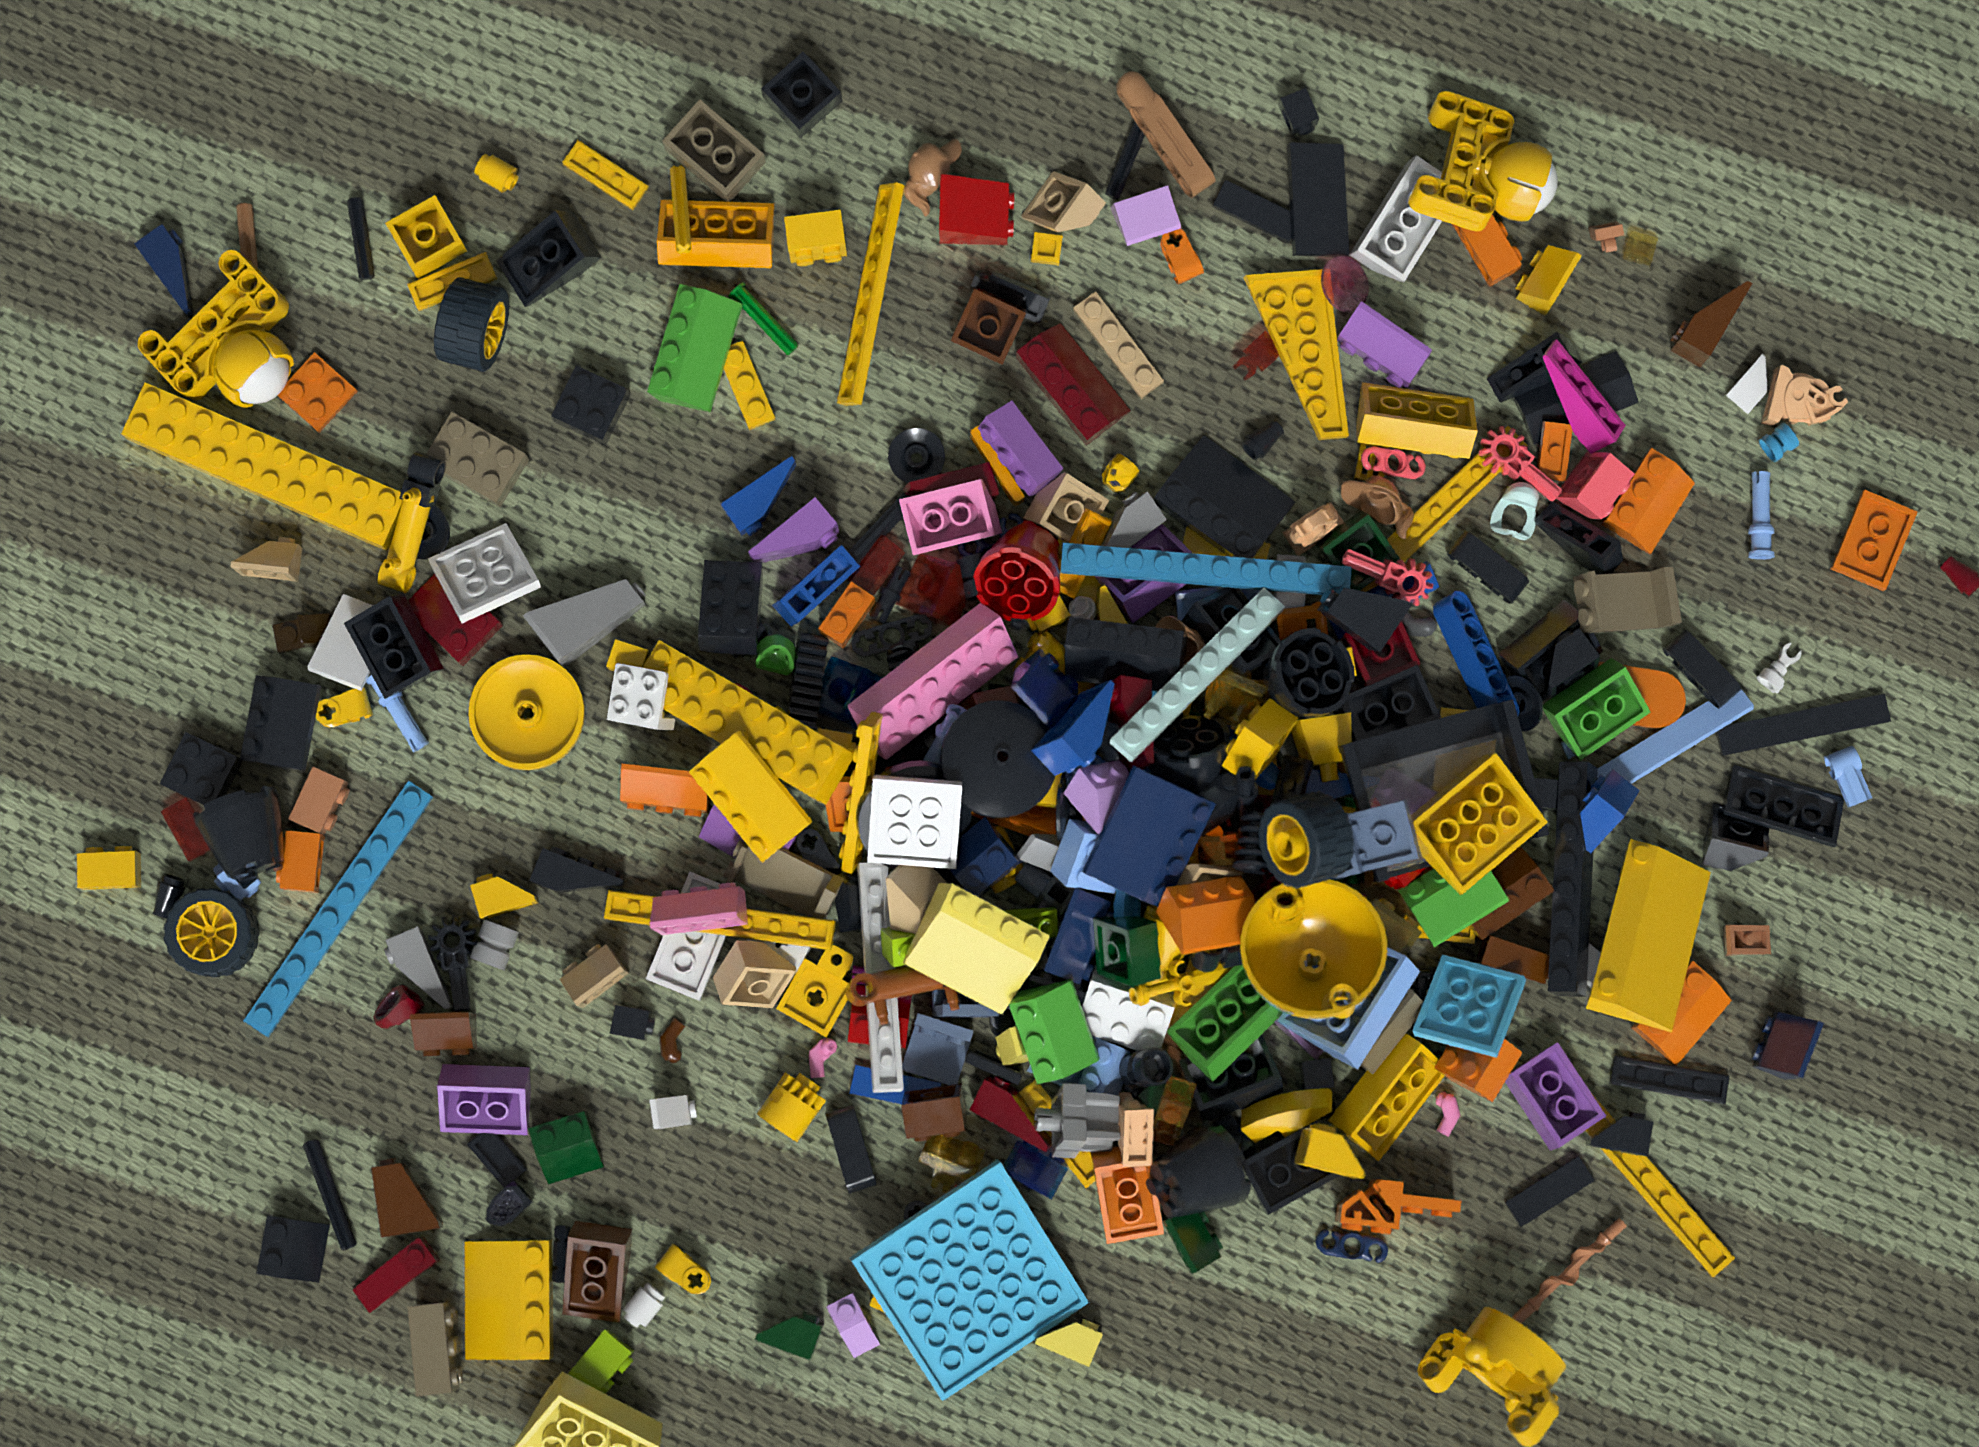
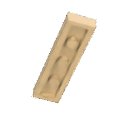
M1096 291L1073 308V311L1140 399L1164 383V380Z

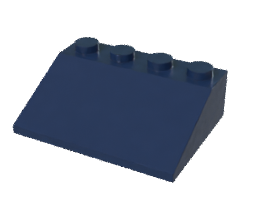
M1133 766L1082 873L1158 907L1166 887L1177 885L1216 804L1196 792Z

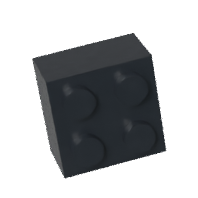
M804 52L799 54L761 88L763 99L800 138L843 102L841 91Z
M576 365L551 417L555 423L606 446L626 406L630 393L627 388Z
M185 732L160 784L204 805L227 794L243 761H240L239 757Z

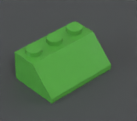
M1610 658L1543 704V711L1552 727L1580 761L1651 713L1627 668L1613 658Z
M1435 869L1430 870L1398 890L1410 912L1434 947L1509 901L1491 871L1462 895Z
M1072 979L1018 991L1009 1003L1037 1084L1064 1079L1099 1061L1100 1057Z

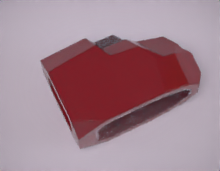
M401 984L392 988L382 999L375 1010L374 1022L380 1028L385 1029L401 1025L410 1019V1014H418L425 1004L415 991Z

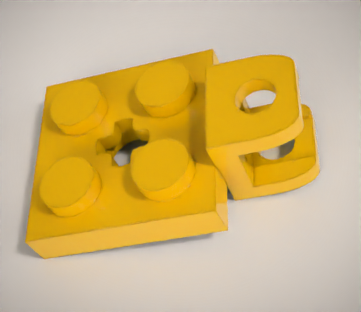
M832 945V950H825L818 964L804 958L776 1009L824 1037H828L848 1001L846 997L848 982L844 978L853 963V955L837 945ZM836 954L842 957L840 965L833 963V957ZM817 990L822 991L823 1003H816L815 1006L811 1005V998L808 997L810 991L813 993Z

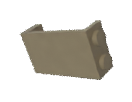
M1663 567L1650 572L1595 575V571H1589L1573 577L1574 593L1578 607V620L1583 634L1661 629L1682 623L1673 567Z
M739 840L732 854L737 857L735 863L731 861L723 877L727 878L726 883H734L736 880L807 917L820 919L827 918L844 881V878L784 848L779 849L762 863L746 842Z

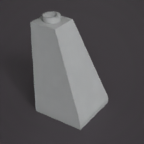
M624 579L529 611L523 617L557 661L565 668L643 608L645 603L642 598L646 595L636 582L630 585Z

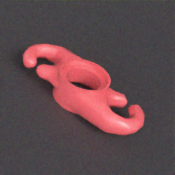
M1371 446L1365 449L1361 455L1362 465L1366 470H1370L1372 466L1368 461V456L1372 453L1375 454L1377 464L1373 466V470L1375 472L1382 471L1387 476L1417 479L1425 472L1426 465L1421 456L1417 455L1415 457L1419 467L1416 472H1413L1409 463L1414 459V456L1412 454H1405L1399 449ZM1391 455L1396 456L1399 461L1396 471L1390 469L1388 465V458Z

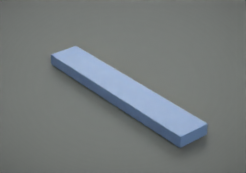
M1743 690L1739 691L1720 709L1707 701L1671 725L1666 726L1599 767L1597 778L1600 774L1605 777L1613 769L1632 784L1754 709V705Z

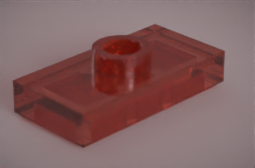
M880 535L859 564L860 567L847 581L853 582L874 596L905 552L886 536Z
M187 797L160 811L188 862L211 851L195 826L192 817L195 810Z

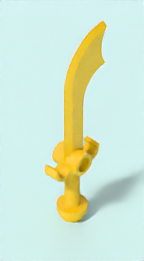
M1175 959L1169 964V973L1171 975L1168 981L1146 986L1143 983L1129 989V997L1133 1004L1143 1006L1149 1003L1150 997L1175 991L1173 994L1174 1002L1177 1005L1190 1006V1002L1182 1001L1183 993H1189L1193 989L1217 983L1233 967L1223 969L1220 963L1211 972L1194 970L1180 974L1177 972V967L1181 963L1184 964V961Z

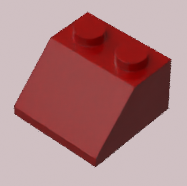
M856 985L857 993L861 996H866V987ZM912 995L897 998L900 1045L904 1049L907 1048ZM852 1004L848 1043L869 1045L867 1005L856 1006Z

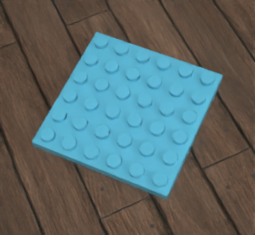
M998 1159L850 1257V1260L942 1401L1089 1303Z

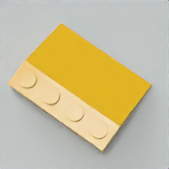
M1497 753L1481 756L1411 815L1422 857L1460 895L1465 893L1548 823Z
M553 1240L465 1241V1360H549L553 1358Z

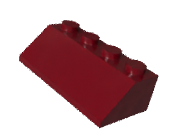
M1061 323L1038 334L1016 351L1018 362L1086 446L1131 412Z

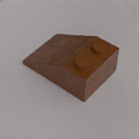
M1746 281L1696 313L1689 322L1683 320L1670 340L1674 343L1670 351L1700 368L1713 353L1753 283Z
M581 1221L574 1222L567 1239L562 1315L620 1323L631 1255L632 1229Z

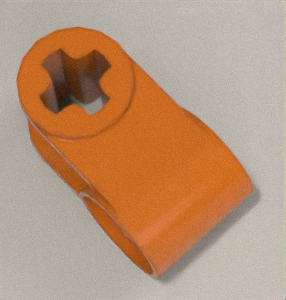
M1178 229L1162 235L1160 242L1161 250L1168 262L1171 274L1175 273L1176 275L1174 280L1177 285L1204 273L1201 261L1193 250L1184 230ZM1170 236L1174 240L1180 239L1178 247L1175 248L1173 244H1167Z

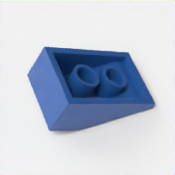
M1111 680L1081 692L1032 749V752L1054 776L1065 771L1071 773L1080 765L1086 767L1095 759L1096 755L1094 752L1102 744L1114 689V683Z

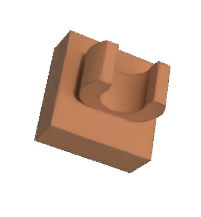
M1615 221L1590 226V238L1596 241L1600 240L1602 251H1605V253L1617 251L1615 237L1624 235L1623 224Z

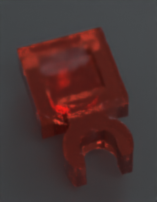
M1266 330L1243 350L1248 357L1240 358L1234 363L1233 368L1237 369L1240 365H1245L1248 373L1243 379L1246 381L1256 373L1257 367L1263 372L1280 356L1271 336Z

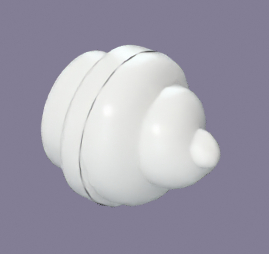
M1078 596L1069 604L1068 609L1071 617L1094 620L1096 617L1097 605L1089 597Z

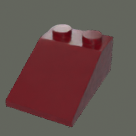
M435 574L408 600L421 626L462 666L503 627L489 611L461 623Z
M1124 675L1112 681L1114 689L1110 702L1111 716L1109 721L1123 727L1152 699L1151 680ZM1153 741L1132 762L1118 751L1119 761L1127 768L1129 773L1133 766L1144 770L1154 764Z

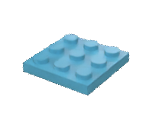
M1442 955L1412 1030L1414 1036L1497 1058L1525 986V976Z

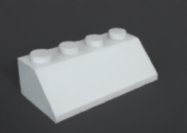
M1418 156L1410 159L1349 255L1372 271L1400 282H1405L1442 220L1414 211L1408 204V198L1419 177L1430 175L1440 179L1442 172Z

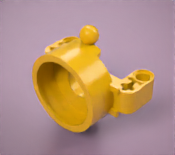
M1484 1307L1465 1333L1454 1328L1453 1333L1440 1335L1417 1367L1418 1375L1432 1392L1442 1393L1451 1386L1463 1368L1493 1391L1505 1397V1408L1511 1413L1507 1419V1426L1516 1440L1526 1447L1537 1444L1559 1413L1557 1402L1559 1398L1550 1390L1566 1369V1364L1562 1358L1546 1342L1524 1325L1490 1307ZM1528 1425L1525 1430L1521 1431L1524 1426Z

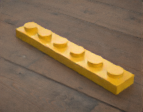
M874 711L869 714L865 721H860L856 733L860 741L853 755L856 769L852 772L849 782L853 790L846 804L849 818L846 819L843 826V834L846 835V839L839 853V858L843 859L841 871L850 874L856 869L863 855L864 846L856 828V811L863 792L873 781L883 714Z

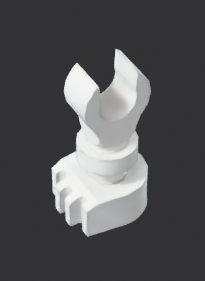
M1792 643L1783 646L1779 651L1778 660L1771 663L1770 669L1764 668L1757 677V680L1772 693L1777 694L1783 688L1784 679L1782 677L1787 672L1786 668L1797 662L1801 657V651L1794 658L1787 656L1786 650Z

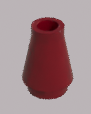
M1950 556L1940 567L1961 594L1965 593L1970 597L1979 587V571L1956 560L1953 556Z

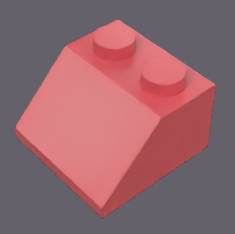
M1586 452L1568 476L1566 482L1560 487L1562 491L1556 499L1589 519H1602L1611 513L1614 508L1613 503L1618 496L1628 490L1631 485L1630 480L1635 474L1611 453L1594 452L1590 454Z

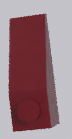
M990 462L912 481L903 489L905 495L915 496L982 479L992 500L999 495Z
M996 1075L987 1077L969 1110L1044 1152L1048 1151L1052 1147L1051 1137L1046 1131L1035 1130L1034 1123H1037V1121H1034L1035 1115L1017 1089L1010 1086V1081Z
M419 1237L356 1286L353 1292L367 1311L371 1313L441 1259L424 1237Z

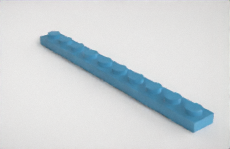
M1063 543L1060 569L1062 574L1254 590L1265 588L1267 591L1323 595L1333 586L1350 589L1351 581L1350 566Z
M408 780L243 1020L266 1037L271 1035L429 805L433 796Z

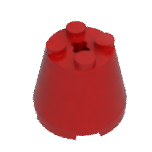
M1024 521L1009 529L981 557L973 577L978 592L977 597L982 605H985L1000 615L1002 619L1011 621V618L1036 621L1050 613L1057 602L1061 588L1059 542L1051 533L1037 526L1032 521Z

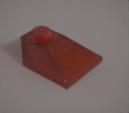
M919 554L910 572L912 575L900 594L902 598L896 605L916 614L924 615L933 622L950 627L959 620L966 605L960 565L926 554Z

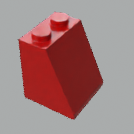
M941 174L940 244L1008 245V237H1013L1014 220H1008V209H1014L1015 192H1009V183Z

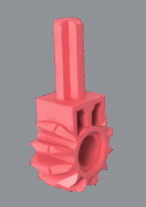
M1503 426L1498 428L1497 434L1495 431L1489 430L1487 433L1489 439L1482 438L1480 444L1485 448L1479 450L1478 455L1488 457L1482 462V465L1485 467L1490 463L1493 464L1491 468V473L1493 474L1501 467L1502 475H1508L1514 481L1520 476L1549 501H1554L1562 489L1531 463L1535 456L1528 451L1527 446H1519V443L1524 440L1523 435L1515 439L1513 435L1516 430L1511 428L1508 434H1506ZM1497 445L1507 446L1510 450L1509 457H1501L1496 451Z
M1347 549L1342 557L1343 565L1350 566L1354 570L1376 578L1375 583L1386 588V594H1393L1392 598L1411 601L1415 606L1420 605L1419 596L1424 599L1429 598V595L1424 590L1425 588H1433L1432 583L1426 582V580L1432 577V573L1429 571L1423 572L1426 565L1422 562L1416 565L1415 559L1409 558L1407 564L1401 559L1395 563L1385 558L1382 563L1351 549ZM1408 576H1413L1414 585L1412 588L1404 590L1403 580Z

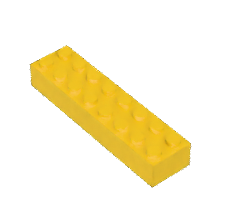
M661 640L657 642L643 668L664 671L669 674L663 710L721 744L739 730L776 777L824 805L829 801L853 760L854 754Z

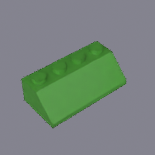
M679 284L647 392L662 402L711 413L743 305L706 289Z
M1242 964L1234 966L1170 1027L1167 1033L1191 1062L1214 1081L1283 1012L1268 1004L1257 993L1250 983Z

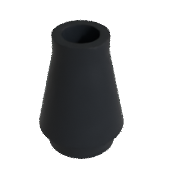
M1273 420L1268 425L1246 435L1245 441L1241 444L1242 448L1253 460L1264 458L1279 437L1284 434V430L1277 421Z
M163 873L162 878L157 881L153 914L167 918L169 910L172 909L173 904L180 899L186 889L184 887V879Z

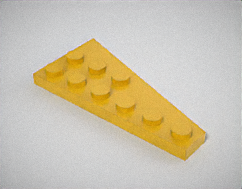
M1319 269L1245 275L1243 277L1318 440L1347 438L1349 433L1329 270Z

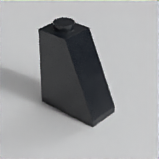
M1333 586V588L1328 589L1323 594L1320 600L1322 604L1317 610L1368 650L1380 652L1413 604L1405 600Z

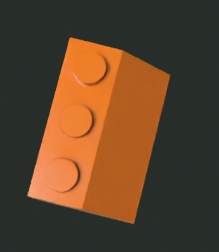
M1653 448L1645 454L1634 472L1635 475L1630 480V487L1624 494L1618 497L1613 510L1602 523L1604 527L1650 555L1695 484L1676 462Z
M631 764L621 765L620 801L627 804V809L644 811V806L656 807L655 812L672 814L673 809L684 810V815L691 817H701L702 812H709L710 798L697 784L689 771Z
M1238 875L1166 887L1156 913L1183 955L1240 945L1243 925L1249 912L1255 905V899L1242 876Z
M1691 961L1688 964L1672 1032L1635 1023L1631 1028L1673 1065L1677 1066L1732 1000L1714 978L1694 961Z

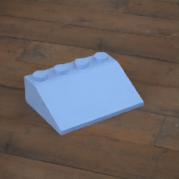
M1387 947L1385 967L1379 981L1371 993L1355 1007L1351 1016L1342 1019L1337 1017L1306 1019L1283 1012L1278 1022L1336 1059L1358 1069L1420 971L1407 956ZM1349 1000L1335 1001L1339 1005L1350 1003Z

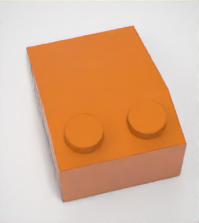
M1119 1146L1113 1147L1112 1151L1091 1152L1106 1243L1111 1244L1164 1234L1159 1200L1156 1195H1152L1148 1191L1146 1186V1180L1150 1178L1151 1166L1123 1167L1122 1152Z

